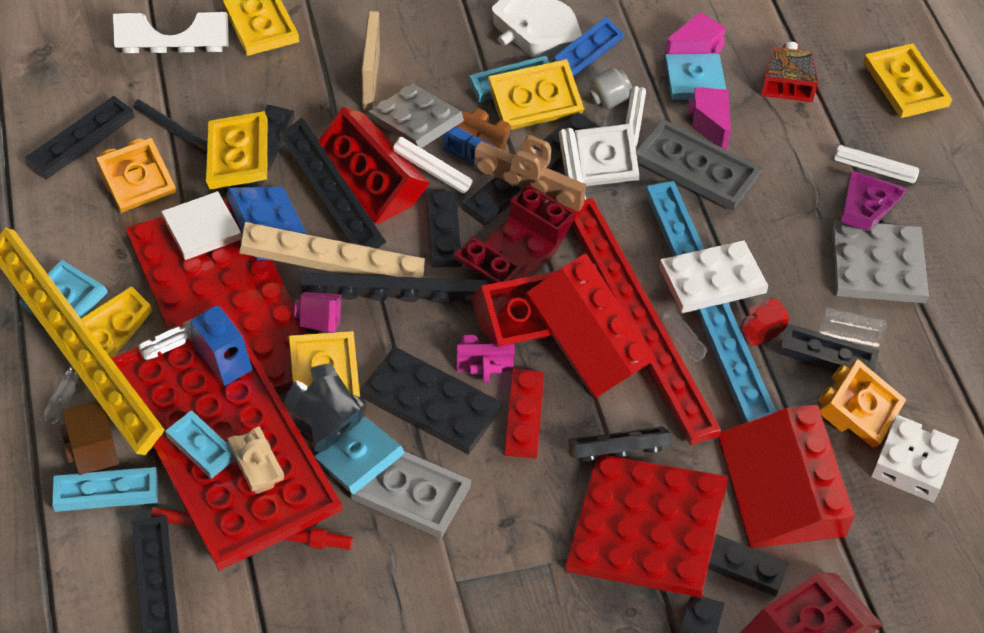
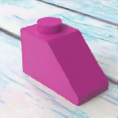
M699 12L667 38L664 59L666 54H718L725 45L724 35L726 27Z
M695 87L693 99L689 98L687 103V115L692 116V127L715 145L727 150L731 132L729 89Z
M304 292L301 295V300L296 299L295 318H300V327L335 333L340 326L341 294Z

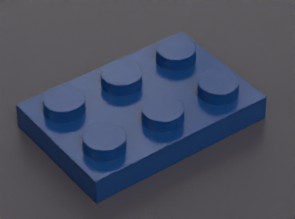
M283 187L229 188L226 197L242 231L245 222L307 234ZM255 256L256 260H271Z

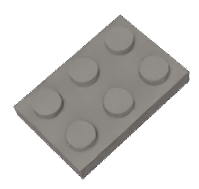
M415 84L403 87L400 92L387 100L381 101L378 106L368 111L373 122L397 137H403L420 148H423L464 121L460 110Z
M405 452V454L354 495L351 494V499L442 539L471 487V480Z

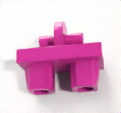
M463 335L460 345H457V372L470 371V374H482L483 383H490V374L513 371L514 344L496 347L492 341H490V344H479L478 337L475 335Z

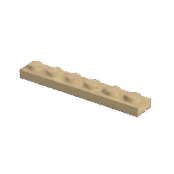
M245 222L240 246L241 254L345 275L423 278L424 258Z

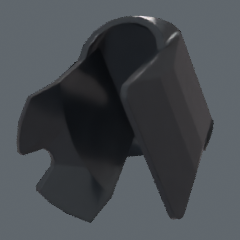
M331 363L311 368L313 382L309 386L304 385L300 381L294 382L283 401L295 425L312 439L313 449L317 452L330 448L361 421L367 406V402L364 399L349 392Z

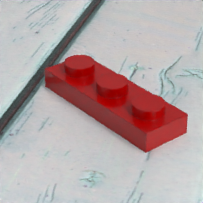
M513 369L505 456L537 459L544 372Z

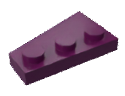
M852 170L848 178L840 222L846 223L854 229L870 231L904 197L907 188Z

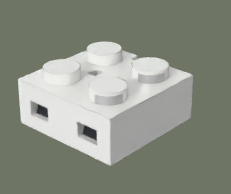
M896 415L871 477L934 503L959 439L934 429L932 433L921 429L922 424Z

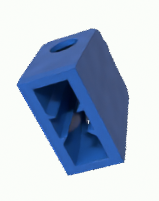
M215 306L190 321L192 344L224 386L252 371L244 339L220 306ZM227 349H229L230 358H224V353Z

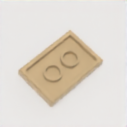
M369 11L367 17L361 68L362 109L364 111H370L374 108L380 56L379 12Z

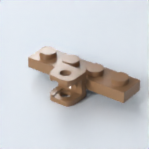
M528 135L522 143V150L516 151L515 154L482 141L475 148V169L523 189L530 184L564 206L576 211H580L584 205L586 184L547 168L551 160V147L548 142ZM533 145L537 146L541 151L535 150Z

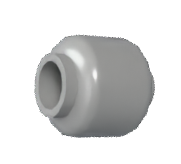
M609 68L591 79L592 89L589 90V95L596 106L601 104L604 108L611 109L629 98V90L632 89V86L623 70L618 71L615 68Z

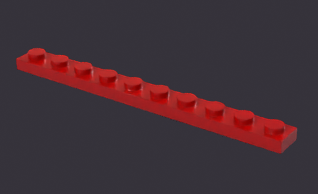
M593 198L584 200V205L580 211L571 209L576 212V217L571 225L593 264H596V268L655 356L656 359L649 363L647 367L689 445L719 437L721 428Z

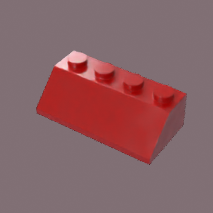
M342 107L319 139V142L368 215L377 224L414 206L430 184L410 161L393 151L394 145L364 113Z
M586 253L525 293L594 400L656 359Z
M556 271L483 285L471 296L479 327L496 347L552 336L525 293Z

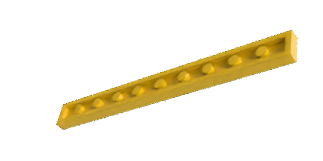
M5 227L0 234L1 270L134 452L146 455L165 431L15 230Z

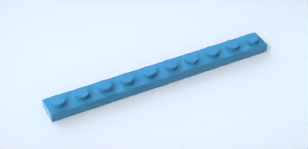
M671 181L647 186L645 194L672 257L704 250L675 182ZM729 303L695 310L743 423L745 424L777 412Z

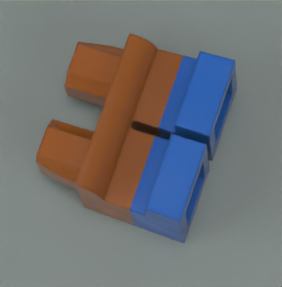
M477 108L472 113L464 110L462 112L464 121L443 134V150L462 160L467 158L468 163L475 165V148L480 141L506 151V141L510 136L511 125L503 120H499L495 125L489 123V115L486 111Z

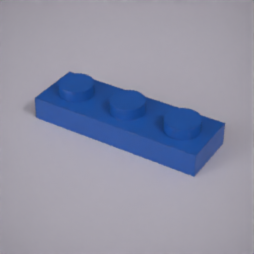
M606 16L554 56L551 63L567 59L575 78L621 42L625 34Z

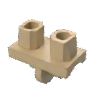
M260 427L254 428L244 435L228 438V445L252 492H264L272 489L274 483L284 480V473Z

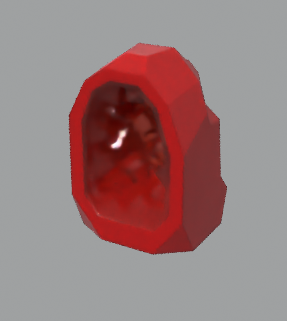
M776 298L765 299L763 302L749 308L747 317L740 324L744 339L753 346L776 338L787 328L789 322L787 310Z

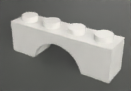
M226 12L197 13L192 25L177 35L159 33L150 25L145 14L142 13L113 14L115 48H122V53H139V48H150V53H167V47H178L179 53L195 52V47H206V52H222V47H229L228 13Z

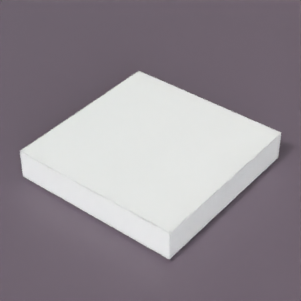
M632 123L575 130L582 178L586 186L639 180Z
M218 191L161 211L163 220L185 260L242 240L241 231Z

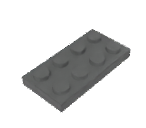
M664 119L636 151L637 163L733 211L761 176L762 167Z

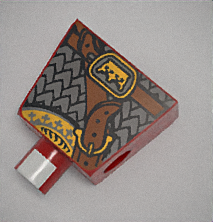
M786 42L782 48H773L761 96L813 102L818 85L813 54L810 51L799 50V46L795 42Z

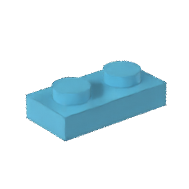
M192 410L166 430L167 438L210 479L235 460L229 445Z

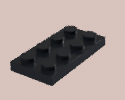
M395 346L359 390L360 398L468 455L502 410L501 401Z

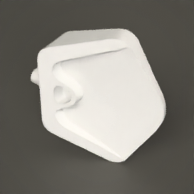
M499 0L492 7L493 24L503 33L498 37L500 44L505 46L513 41L532 58L555 56L582 36L573 10L558 0Z

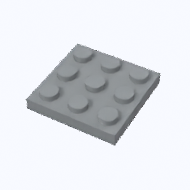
M841 220L833 221L831 228L836 296L927 303L929 290L922 227L877 223L870 231L851 228L846 223L840 222Z

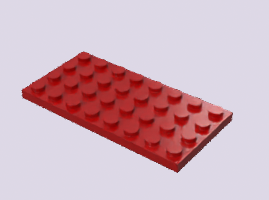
M227 197L222 198L242 235L243 231ZM163 217L125 227L127 237L167 330L176 326L181 328L183 323L215 306H220L222 310L228 308L277 394L291 388L293 381L289 336L308 334L304 327H300V318H295V307L272 260H256L255 256L241 254V240L185 260Z
M228 308L223 309V311L244 339L252 371L226 386L218 379L189 338L185 340V344L163 354L157 352L158 356L150 360H145L142 357L138 347L111 358L165 431L155 442L153 448L218 571L343 511L341 501ZM229 349L224 353V358H230ZM191 410L227 444L229 437L241 436L254 428L260 427L284 473V480L274 483L272 489L261 493L252 492L236 459L210 479L167 438L166 430Z

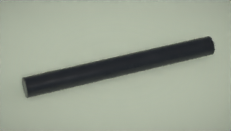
M138 99L135 101L133 108L207 154L208 141L142 100Z

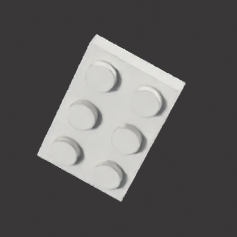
M745 240L660 260L659 268L681 313L765 294L768 289V284Z

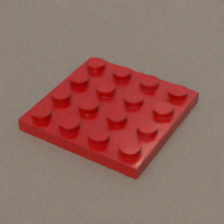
M598 455L567 559L566 571L573 574L702 598L727 489L728 476Z

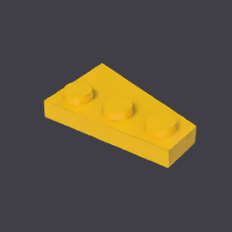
M131 286L81 319L109 357L113 358L152 313L151 305Z

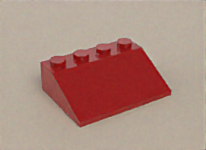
M818 405L785 408L720 432L718 437L750 548L847 536L855 515Z

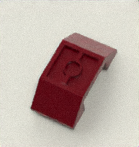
M528 184L510 201L509 217L483 242L473 236L454 254V258L492 283L534 276L556 254L576 217V212Z
M816 573L764 607L740 633H873L881 628L882 623L837 573Z

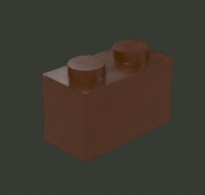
M98 401L62 410L65 423L60 424L59 427L69 464L76 462L79 475L119 464L106 413Z

